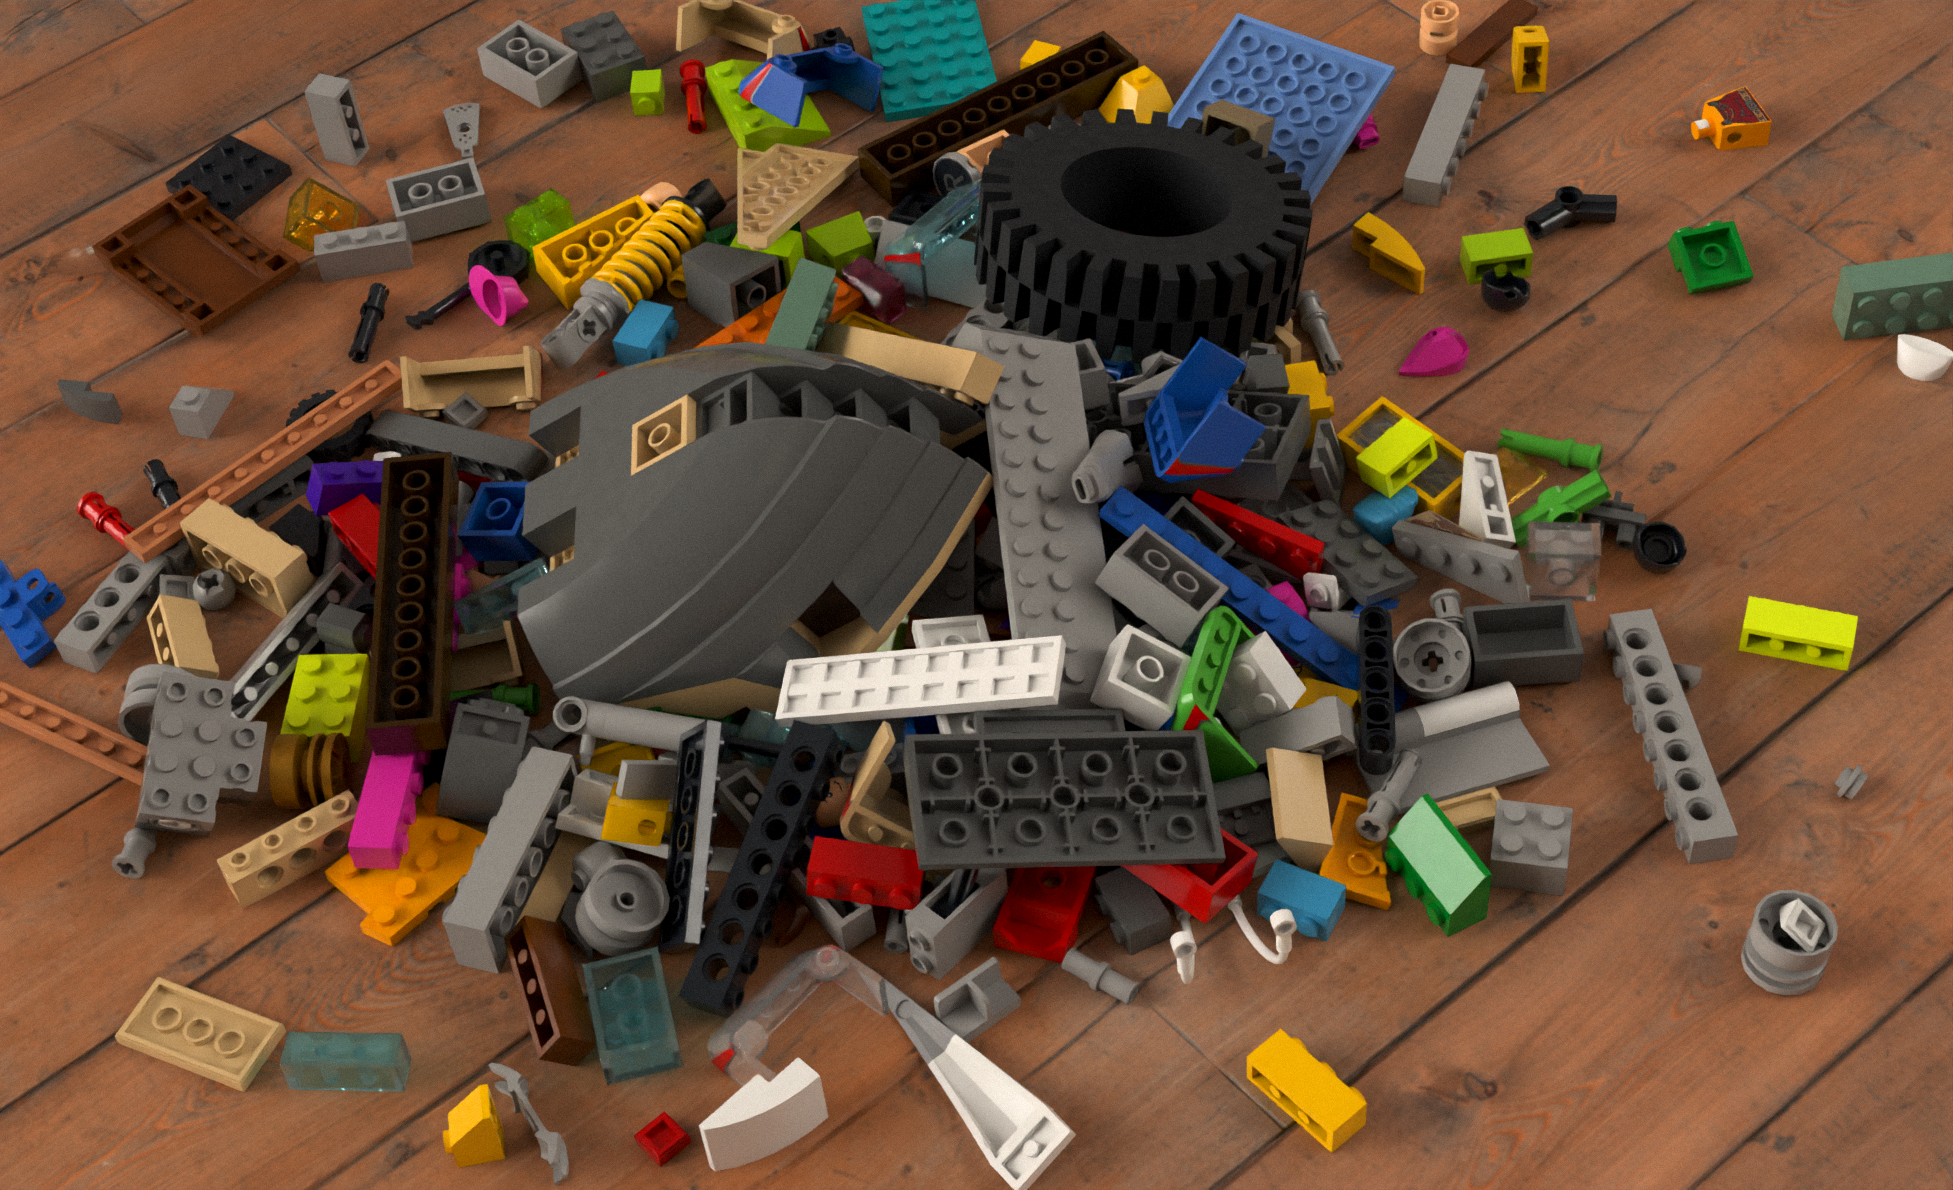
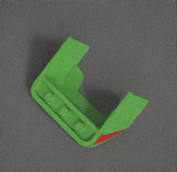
M1226 606L1215 608L1205 616L1180 690L1170 731L1203 730L1212 783L1243 776L1256 771L1258 768V764L1213 717L1235 646L1255 637L1235 613Z

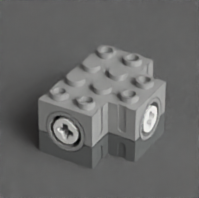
M161 672L156 688L155 705L149 732L150 737L147 745L144 774L138 801L139 806L134 828L209 837L215 823V806L217 803H233L242 807L251 806L258 790L267 722H249L231 717V700L234 695L236 682Z

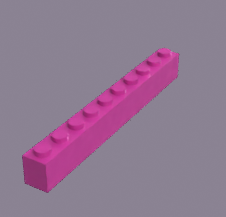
M456 564L452 652H457L459 643L457 631L459 625L464 624V603L466 598H470L472 592L471 579L466 578L463 564ZM374 750L372 751L347 846L355 868L399 870L401 857L408 852L409 837L407 833L409 825H413L416 820L415 801L417 795H421L423 791L424 779L422 773L424 765L428 766L430 763L431 750L375 756Z

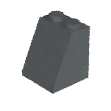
M704 242L681 255L688 307L717 325L722 324L725 327L731 325L782 292L778 257L774 255Z

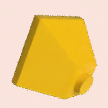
M1143 65L1120 76L1099 108V111L1107 123H1115L1118 109H1133L1137 123L1151 124L1153 111L1169 114L1174 104L1162 79Z

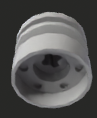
M1425 618L1411 623L1400 633L1394 644L1393 663L1400 685L1410 697L1427 704L1459 695L1464 691L1471 678L1472 661L1466 638L1455 625L1443 619ZM1435 658L1439 664L1437 671L1430 672L1428 666L1430 663L1429 659Z
M1778 890L1766 895L1756 906L1750 929L1743 944L1741 961L1744 971L1760 987L1783 996L1801 995L1814 989L1823 976L1828 957L1831 955L1836 942L1838 925L1834 914L1824 902L1808 893L1797 890ZM1798 898L1826 924L1813 952H1806L1780 925L1779 910L1781 906Z

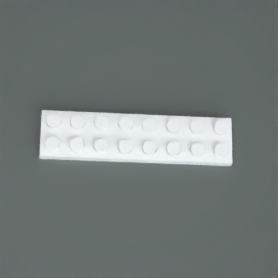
M1059 635L789 660L786 664L775 720L781 728L791 727L794 720L817 725L1058 705L1066 643L1063 636Z

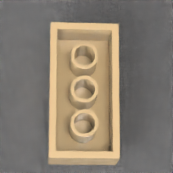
M208 498L180 522L199 569L203 571L221 569L229 573L235 581L236 591L283 619L316 582L307 565V555L299 546H291L282 541L275 532L265 531L248 517L243 518L236 514L226 504L220 505Z

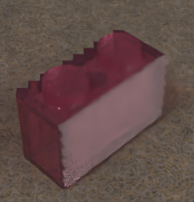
M865 255L859 256L842 268V281L863 294L864 304L860 307L884 323L890 324L907 311L904 281L895 278V275H891V272H887L886 269L882 270V267H878V264H874V261L865 258Z

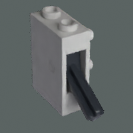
M1005 868L956 869L947 878L943 875H938L933 880V887L935 889L930 894L924 895L921 902L913 910L904 909L907 915L905 916L911 954L910 960L917 970L924 974L928 972L937 980H940L993 930L1008 892Z

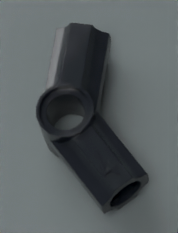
M1564 186L1556 191L1554 200L1526 216L1524 225L1528 229L1529 235L1539 240L1561 227H1575L1580 221L1614 223L1616 219L1617 195L1583 194L1576 187Z

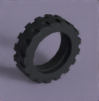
M335 389L326 390V393L320 394L318 392L312 394V398L300 401L298 403L299 407L291 410V418L287 419L286 427L338 392H335ZM371 410L356 419L353 427L344 435L325 440L306 453V455L313 460L314 464L351 462V458L361 456L364 453V449L371 446L365 439V433L374 423Z

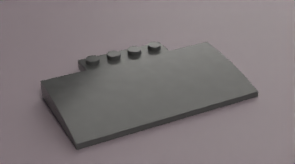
M1122 709L975 711L973 718L975 734H909L905 737L903 760L919 870L1210 864L1225 862L1226 856L1203 730L1125 731Z

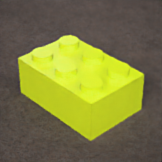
M368 654L299 655L280 734L304 733L311 742L313 736L317 733H324L326 736L331 733H342L349 745L351 762H359L367 724L370 677Z

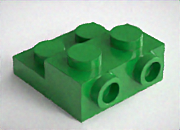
M1713 221L1700 228L1684 227L1678 229L1673 233L1667 244L1676 271H1682L1690 295L1749 283L1754 277L1734 221L1724 223L1722 221Z

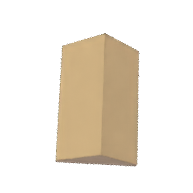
M1273 747L1266 749L1276 840L1299 868L1316 874L1333 847L1322 755Z

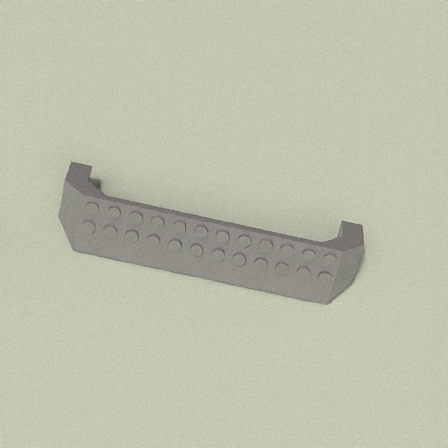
M965 322L950 347L978 352L1005 366L988 405L984 404L1012 640L1062 635L1066 643L1058 705L1011 708V710L1104 709L1091 702L1090 698L1108 647L1117 636L1111 597L1095 584L1098 576L1106 566L1101 523L1098 516V503L1086 504L1079 502L1072 487L1073 472L1078 469L1080 463L1090 452L1076 347L1074 344L1027 332Z

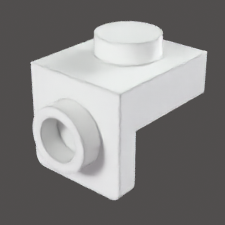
M1308 572L1303 576L1308 606L1338 610L1352 598L1337 583V578L1334 575Z

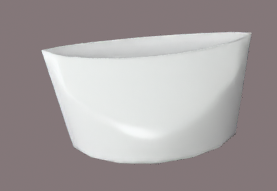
M1906 334L1898 335L1897 365L1904 375L1915 380L1933 381L1941 378L1946 373L1953 361V351L1939 343L1922 337Z

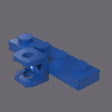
M0 560V625L22 662L31 668L57 648L41 619L45 621L58 611L66 602V597L56 583H49L40 569L31 570L17 581L9 567ZM39 581L34 589H30L32 583ZM50 595H54L51 602L45 603Z

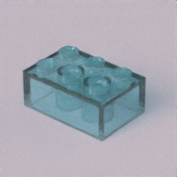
M658 947L582 964L599 1058L607 1085L683 1067L684 1064L667 982Z

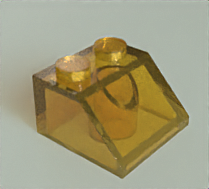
M308 177L289 198L283 238L308 252H314V235L357 228L360 205Z

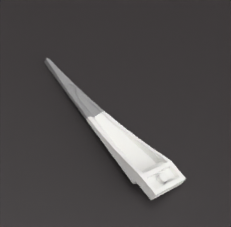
M862 965L863 972L941 1084L990 1165L1014 1190H1027L1076 1136L1075 1132L1053 1111L1054 1109L871 967Z

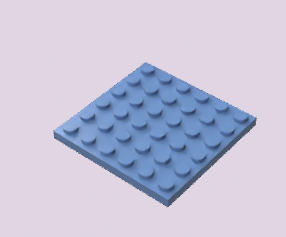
M1237 13L1168 114V126L1180 129L1188 117L1202 120L1204 107L1221 99L1275 118L1267 157L1277 154L1286 161L1285 173L1297 172L1302 179L1301 190L1309 191L1312 204L1396 75L1395 67Z

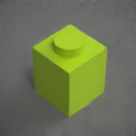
M661 69L632 71L630 96L634 116L663 114L665 87Z

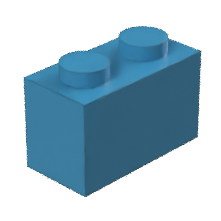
M640 299L613 339L617 364L629 366L663 357L667 346L672 339L677 337L679 332V322L676 321L674 307Z
M1276 859L1257 892V915L1264 917L1270 922V916L1274 912L1288 909L1292 912L1295 919L1296 930L1307 937H1316L1327 941L1345 908L1346 885Z

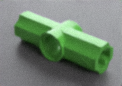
M1594 470L1565 488L1563 486H1554L1546 489L1538 497L1537 504L1512 517L1511 522L1517 545L1522 548L1552 530L1554 532H1563L1571 529L1579 521L1580 514L1612 497L1607 484L1598 470Z

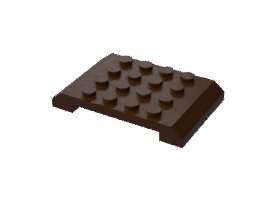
M190 184L92 246L95 255L110 273L197 338L205 335L301 271L296 259L280 248L276 251L270 249L211 207L207 196Z

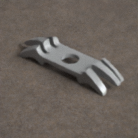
M490 1063L489 1068L491 1071L506 1080L494 1083L496 1089L512 1098L514 1113L522 1112L535 1133L534 1135L538 1138L541 1158L547 1160L550 1167H553V1180L555 1185L558 1186L562 1176L564 1179L567 1178L569 1172V1158L564 1140L558 1132H549L537 1116L527 1099L529 1090L526 1088L529 1086L525 1077L508 1066Z

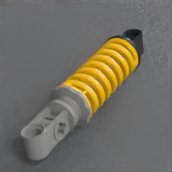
M707 178L695 184L684 198L679 196L668 197L662 203L660 210L655 212L650 220L645 222L641 229L635 232L629 241L624 243L621 250L617 251L611 260L603 265L601 270L585 281V284L580 289L582 297L575 302L574 310L551 333L544 337L540 343L558 370H565L575 364L600 335H606L613 326L621 328L640 299L649 300L653 295V291L658 290L662 286L663 281L667 280L668 275L682 264L681 255L704 243L703 233L711 231L709 222L727 206V203L711 179Z

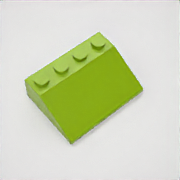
M731 59L705 68L710 97L740 148L765 152L775 143L799 147L831 136V131L807 93L799 127H793L739 96L738 91L741 80L764 62Z

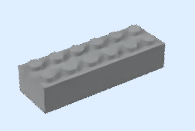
M532 746L526 759L521 760L519 763L517 777L511 788L506 789L502 806L497 816H493L489 822L488 834L482 845L477 846L475 849L473 863L467 875L465 874L461 877L458 884V892L452 904H449L443 913L442 924L445 927L450 946L459 965L497 974L500 973L508 956L504 938L516 925L562 832L561 829L555 828L557 817L562 810L570 805L574 780L578 775L571 754Z

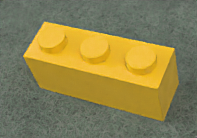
M1281 1028L1247 1056L1246 1078L1331 1153L1366 1124L1367 1103L1363 1095L1356 1088L1345 1085L1337 1078L1336 1073L1327 1063L1319 1062L1308 1053L1302 1041L1296 1037L1291 1038Z

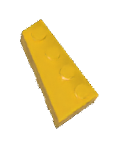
M636 195L533 246L537 273L567 310H569L582 297L580 289L585 284V281L601 270L603 265L611 260L617 251L621 250L624 243L629 241L633 234L639 231L645 222L650 220L654 214L653 211L639 195Z

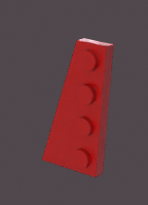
M1196 490L1191 503L1230 536L1235 543L1303 581V576L1308 572L1321 574L1325 543L1205 491Z

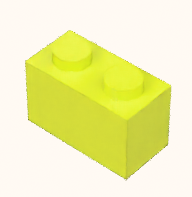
M1403 417L1369 447H1366L1356 457L1361 481L1391 498L1438 459L1433 434Z

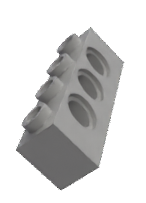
M129 551L119 561L115 569L101 582L98 589L80 607L77 614L55 638L54 642L64 663L98 674L154 606L158 599V580L160 574L174 575L167 556L159 554L145 564Z

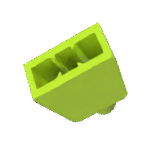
M859 211L806 230L810 256L819 264L837 270L835 276L839 279L853 274L856 279H864L869 275L870 267L874 265L875 261L873 243Z

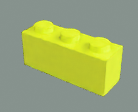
M1749 596L1738 650L1848 671L1854 647L1858 616Z

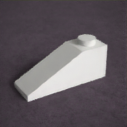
M1467 450L1464 454L1459 526L1484 539L1482 542L1510 549L1516 543L1498 457L1494 454Z

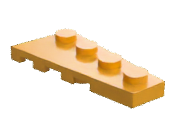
M434 782L421 795L416 797V820L413 825H409L407 833L409 848L407 854L401 857L399 870L355 868L350 852H348L325 871L327 880L365 912L369 913L442 820L447 817L436 814L440 785Z

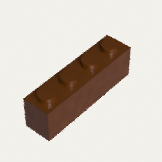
M524 915L506 935L504 942L538 1059L576 1067L598 1044L562 924Z

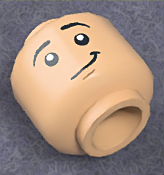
M834 777L829 780V793L826 799L820 802L815 814L816 823L820 828L840 825V817L851 783H846V780L842 777Z

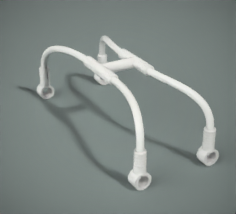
M1238 894L1227 906L1233 911L1247 939L1269 962L1274 964L1284 963L1292 949L1291 935L1297 928L1292 912L1288 909H1281L1270 916V922L1276 934V949L1279 952L1277 955L1264 945L1250 926L1242 911V901ZM1171 901L1176 918L1181 922L1182 931L1175 933L1171 937L1170 943L1177 957V971L1181 974V980L1184 984H1190L1194 976L1195 952L1197 951L1189 920L1191 914Z

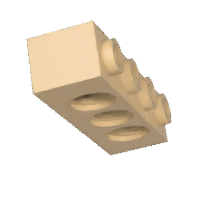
M349 789L217 859L226 883L242 909L249 907L349 852L347 846L358 808V802Z

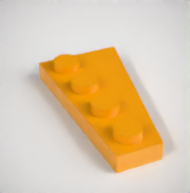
M445 817L361 922L362 932L392 947L429 917V910L440 902L446 903L456 894L455 889L458 887L461 877L465 874L467 875L473 863L475 849L477 846L482 845L487 834Z

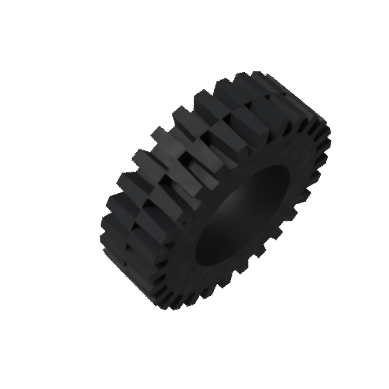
M1098 109L1086 110L1083 112L1081 126L1067 114H1061L1052 117L1050 129L1038 122L1025 126L1024 137L1012 133L1004 139L1003 149L994 148L989 154L988 165L984 164L981 180L974 265H977L976 278L979 285L986 284V297L992 304L1004 302V316L1013 323L1029 317L1028 332L1031 334L1045 337L1060 328V341L1072 343L1085 340L1086 338L1095 340V349L1101 359L1111 360L1118 345L1132 348L1133 364H1141L1144 358L1151 356L1152 349H1163L1164 353L1184 360L1188 355L1189 347H1194L1200 337L1222 349L1224 344L1239 354L1250 350L1252 337L1262 342L1273 337L1275 326L1284 327L1290 319L1291 309L1295 310L1312 222L1311 196L1308 190H1301L1302 179L1297 172L1285 173L1286 161L1276 154L1262 158L1263 145L1252 139L1234 146L1235 131L1222 126L1211 135L1205 136L1202 135L1203 120L1188 117L1180 129L1169 127L1168 113L1153 111L1151 124L1136 122L1133 109H1118L1115 123H1107ZM1114 229H1138L1171 237L1141 236Z

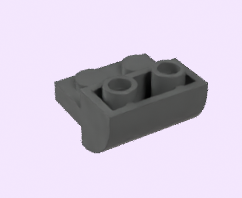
M1262 771L1212 783L1220 828L1250 848L1277 841L1270 784Z

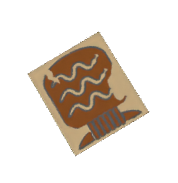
M1432 510L1402 520L1478 541L1484 540Z

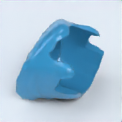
M1407 485L1391 498H1388L1379 491H1375L1361 499L1354 506V520L1382 545L1393 543L1395 540L1392 527L1398 520L1412 517L1414 508L1418 504V494L1414 488Z

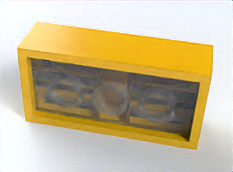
M1381 396L1337 434L1347 467L1360 476L1356 457L1403 417L1407 418L1433 434L1438 459L1407 484V486L1414 488L1418 494V504L1414 508L1413 514L1418 515L1432 510L1449 520L1460 510L1465 453Z

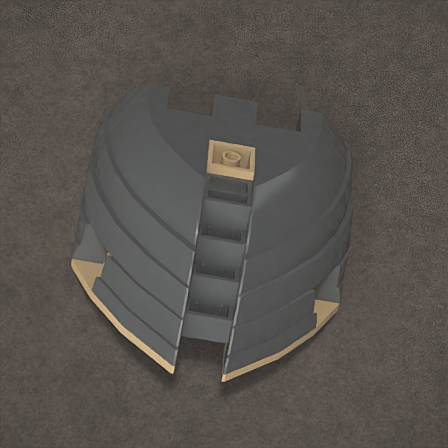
M754 342L701 346L629 365L581 384L530 411L529 436L552 454L556 461L555 469L525 486L522 536L550 557V570L543 576L519 588L517 616L541 667L553 684V692L559 699L574 696L640 709L661 707L665 712L722 719L747 706L770 726H777L778 723L775 720L787 661L875 652L888 639L942 570L993 486V476L971 458L963 459L952 451L956 446L987 431L986 420L961 402L950 399L933 389L878 367L837 354ZM834 579V584L860 610L861 617L819 638L801 623L798 618L826 590ZM579 707L574 708L572 713L581 719V709Z

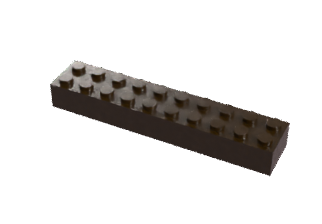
M1105 31L1099 32L858 148L861 177L894 208L912 190L926 192L936 187L933 180L934 163L948 152H957L1003 129L1008 134L1014 133L1024 137L1025 126L1034 122H1038L1048 128L1051 125L1053 116L1067 114L1073 120L1083 115V112L1086 110H1094L1100 107L1120 76L1138 68V59Z
M452 452L383 458L366 730L375 756L448 749L459 476Z

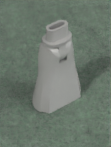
M1105 430L1097 436L1090 452L1072 474V487L1079 502L1086 504L1100 503L1109 500L1120 485L1131 493L1135 492L1141 485L1143 477L1139 465L1135 461L1123 464L1124 460L1133 456V448L1126 433L1116 430Z

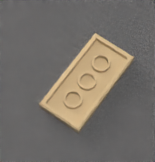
M157 977L118 1030L115 1038L121 1045L245 1092L286 1033V1029L282 1023Z

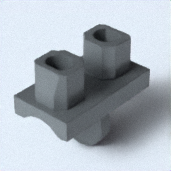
M1616 491L1614 500L1607 499L1601 502L1599 506L1596 505L1582 513L1583 540L1596 544L1602 543L1604 530L1618 532L1616 546L1633 550L1634 538L1637 532L1645 525L1646 514L1633 512L1635 504L1622 502L1623 492Z

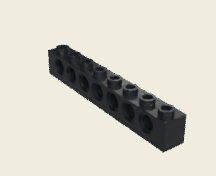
M797 720L793 721L678 995L690 1007L731 1020L734 1010L740 1008L744 999V986L748 976L755 972L759 962L758 952L763 940H766L772 932L774 913L778 904H782L786 898L788 879L792 870H795L801 861L802 845L806 836L810 835L815 827L816 811L820 802L824 801L829 793L830 777L834 768H837L843 759L844 744L834 731ZM815 761L812 769L802 772L803 767L807 763ZM801 795L798 803L788 806L791 798ZM787 829L783 838L774 840L778 831ZM773 863L768 873L760 875V870L764 865ZM758 897L757 904L753 908L745 910L748 901ZM744 932L742 940L737 944L731 945L732 938L737 933ZM725 967H729L726 977L716 980L718 972Z

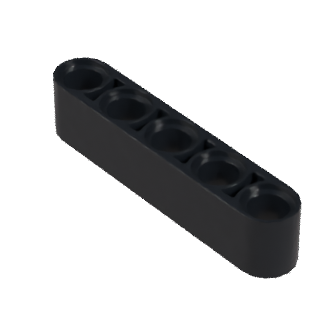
M1372 605L1360 612L1356 636L1359 762L1365 772L1371 775H1383L1392 767L1396 745L1392 618L1387 609L1382 606ZM1371 719H1379V720H1381V721H1380V722H1377V721H1373V720H1371ZM1372 750H1379L1383 753H1375Z

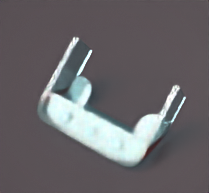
M982 179L950 191L946 197L886 245L884 249V263L889 296L924 315L930 312L925 266L964 232H968L976 237Z

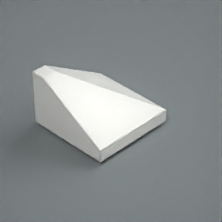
M1798 898L1781 906L1779 910L1780 925L1806 952H1813L1826 924Z

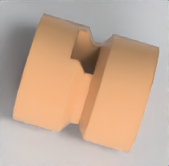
M1432 0L1423 5L1421 8V28L1419 34V47L1422 51L1430 55L1442 56L1448 54L1457 46L1459 8L1456 4L1448 0Z

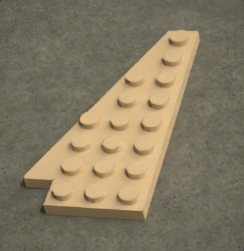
M775 143L765 152L738 148L737 244L748 245L752 250H765L769 248L859 168V157Z

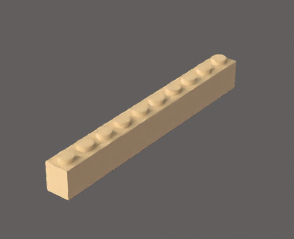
M834 322L828 323L816 352L837 354L878 367L933 389L950 399L971 407L974 402L988 405L1005 367L975 351Z

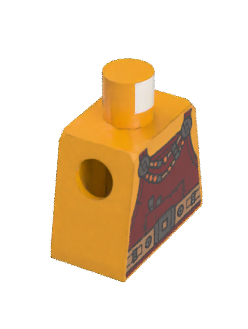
M1745 86L1707 100L1704 103L1702 120L1691 123V133L1696 140L1709 137L1716 148L1721 151L1768 145L1772 121Z

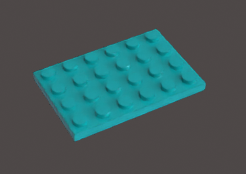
M899 0L861 7L872 61L884 67L879 93L886 122L924 117L997 82L975 0Z

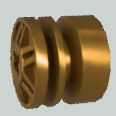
M304 733L280 734L276 736L270 754L269 776L272 797L279 809H304L308 807L310 801L316 807L348 789L350 790L351 756L348 742L342 733H331L328 736L324 733H317L313 736L311 742Z

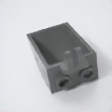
M480 698L479 700L467 699L466 704L458 703L436 807L437 815L489 825L493 816H497L502 806L504 793L507 788H511L517 777L519 763L523 759L530 727V717L524 716V710L515 708L516 705L485 698Z

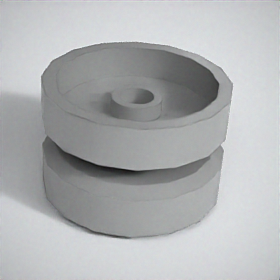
M148 664L133 671L128 678L118 718L121 732L128 738L147 746L155 705L156 688L161 672L194 676L192 673L180 667L167 664Z
M620 859L606 863L598 868L577 903L575 921L579 933L588 945L602 954L624 957L638 953L647 946L668 913L670 897L666 884L655 870L642 862Z

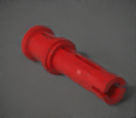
M690 59L684 61L679 68L680 76L683 78L681 91L686 96L688 130L693 134H701L702 130L705 131L707 128L703 98L707 90V84L703 78L705 66L699 60Z
M93 491L85 494L77 504L78 514L84 519H90L97 531L108 533L126 548L122 538L135 529L121 519L120 510L115 506L105 503L104 497L101 494Z

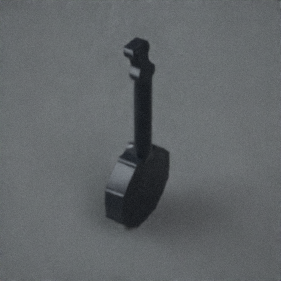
M513 240L487 241L469 253L468 275L473 266L481 265L495 276L513 277L519 285L529 277L530 259L528 250L520 244L513 242ZM469 282L427 311H419L415 316H406L407 324L416 330L421 329L423 325H433L435 319L472 295Z

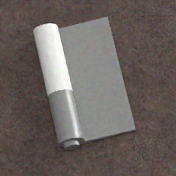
M1509 681L1395 712L1396 745L1392 767L1400 751L1404 748L1416 750L1420 754L1418 758H1422L1421 765L1418 767L1404 795L1400 799L1399 814L1408 812L1420 797L1427 793L1437 803L1550 771L1549 763L1519 718L1518 697L1513 685ZM1371 719V720L1377 721V722H1380V721H1381V720H1379V719ZM1356 723V724H1355V727H1356V733H1357V739H1358V745H1359L1358 723ZM1359 748L1343 753L1345 757L1350 756L1371 795L1379 791L1390 770L1383 775H1371L1360 766ZM1372 750L1375 753H1383L1379 750Z

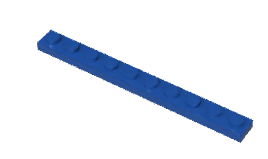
M1120 485L1101 508L1098 516L1128 538L1143 524L1229 588L1219 602L1221 606L1231 609L1240 620L1258 633L1266 631L1277 647L1325 682L1357 691V656ZM1394 684L1395 712H1398L1409 697V694Z

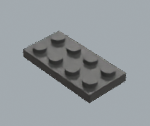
M1329 498L1277 516V523L1325 543L1322 570L1328 575H1334L1337 578V583L1363 607L1415 588L1418 576Z

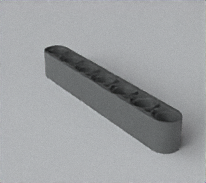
M383 410L365 433L366 441L381 452L392 451L401 453L402 456L452 452L457 471L502 482H531L535 480L548 461L547 455L539 447L528 442L391 410Z

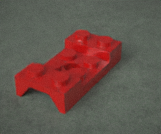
M1104 866L1017 868L993 927L994 947L1062 963L1067 952L1074 947L1078 936V923L1097 874L1101 875ZM1049 878H1058L1062 881L1057 887H1047L1043 884Z

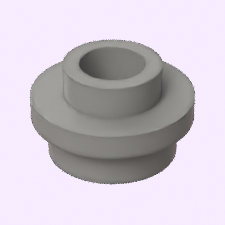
M1858 764L1854 769L1846 766L1834 783L1839 787L1836 795L1839 797L1844 795L1852 800L1868 778V775L1861 771L1862 766Z

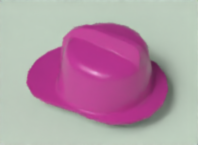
M475 265L470 270L469 286L472 296L481 310L492 318L498 326H504L507 319L516 316L522 308L528 305V299L520 290L513 277L495 276L481 265Z

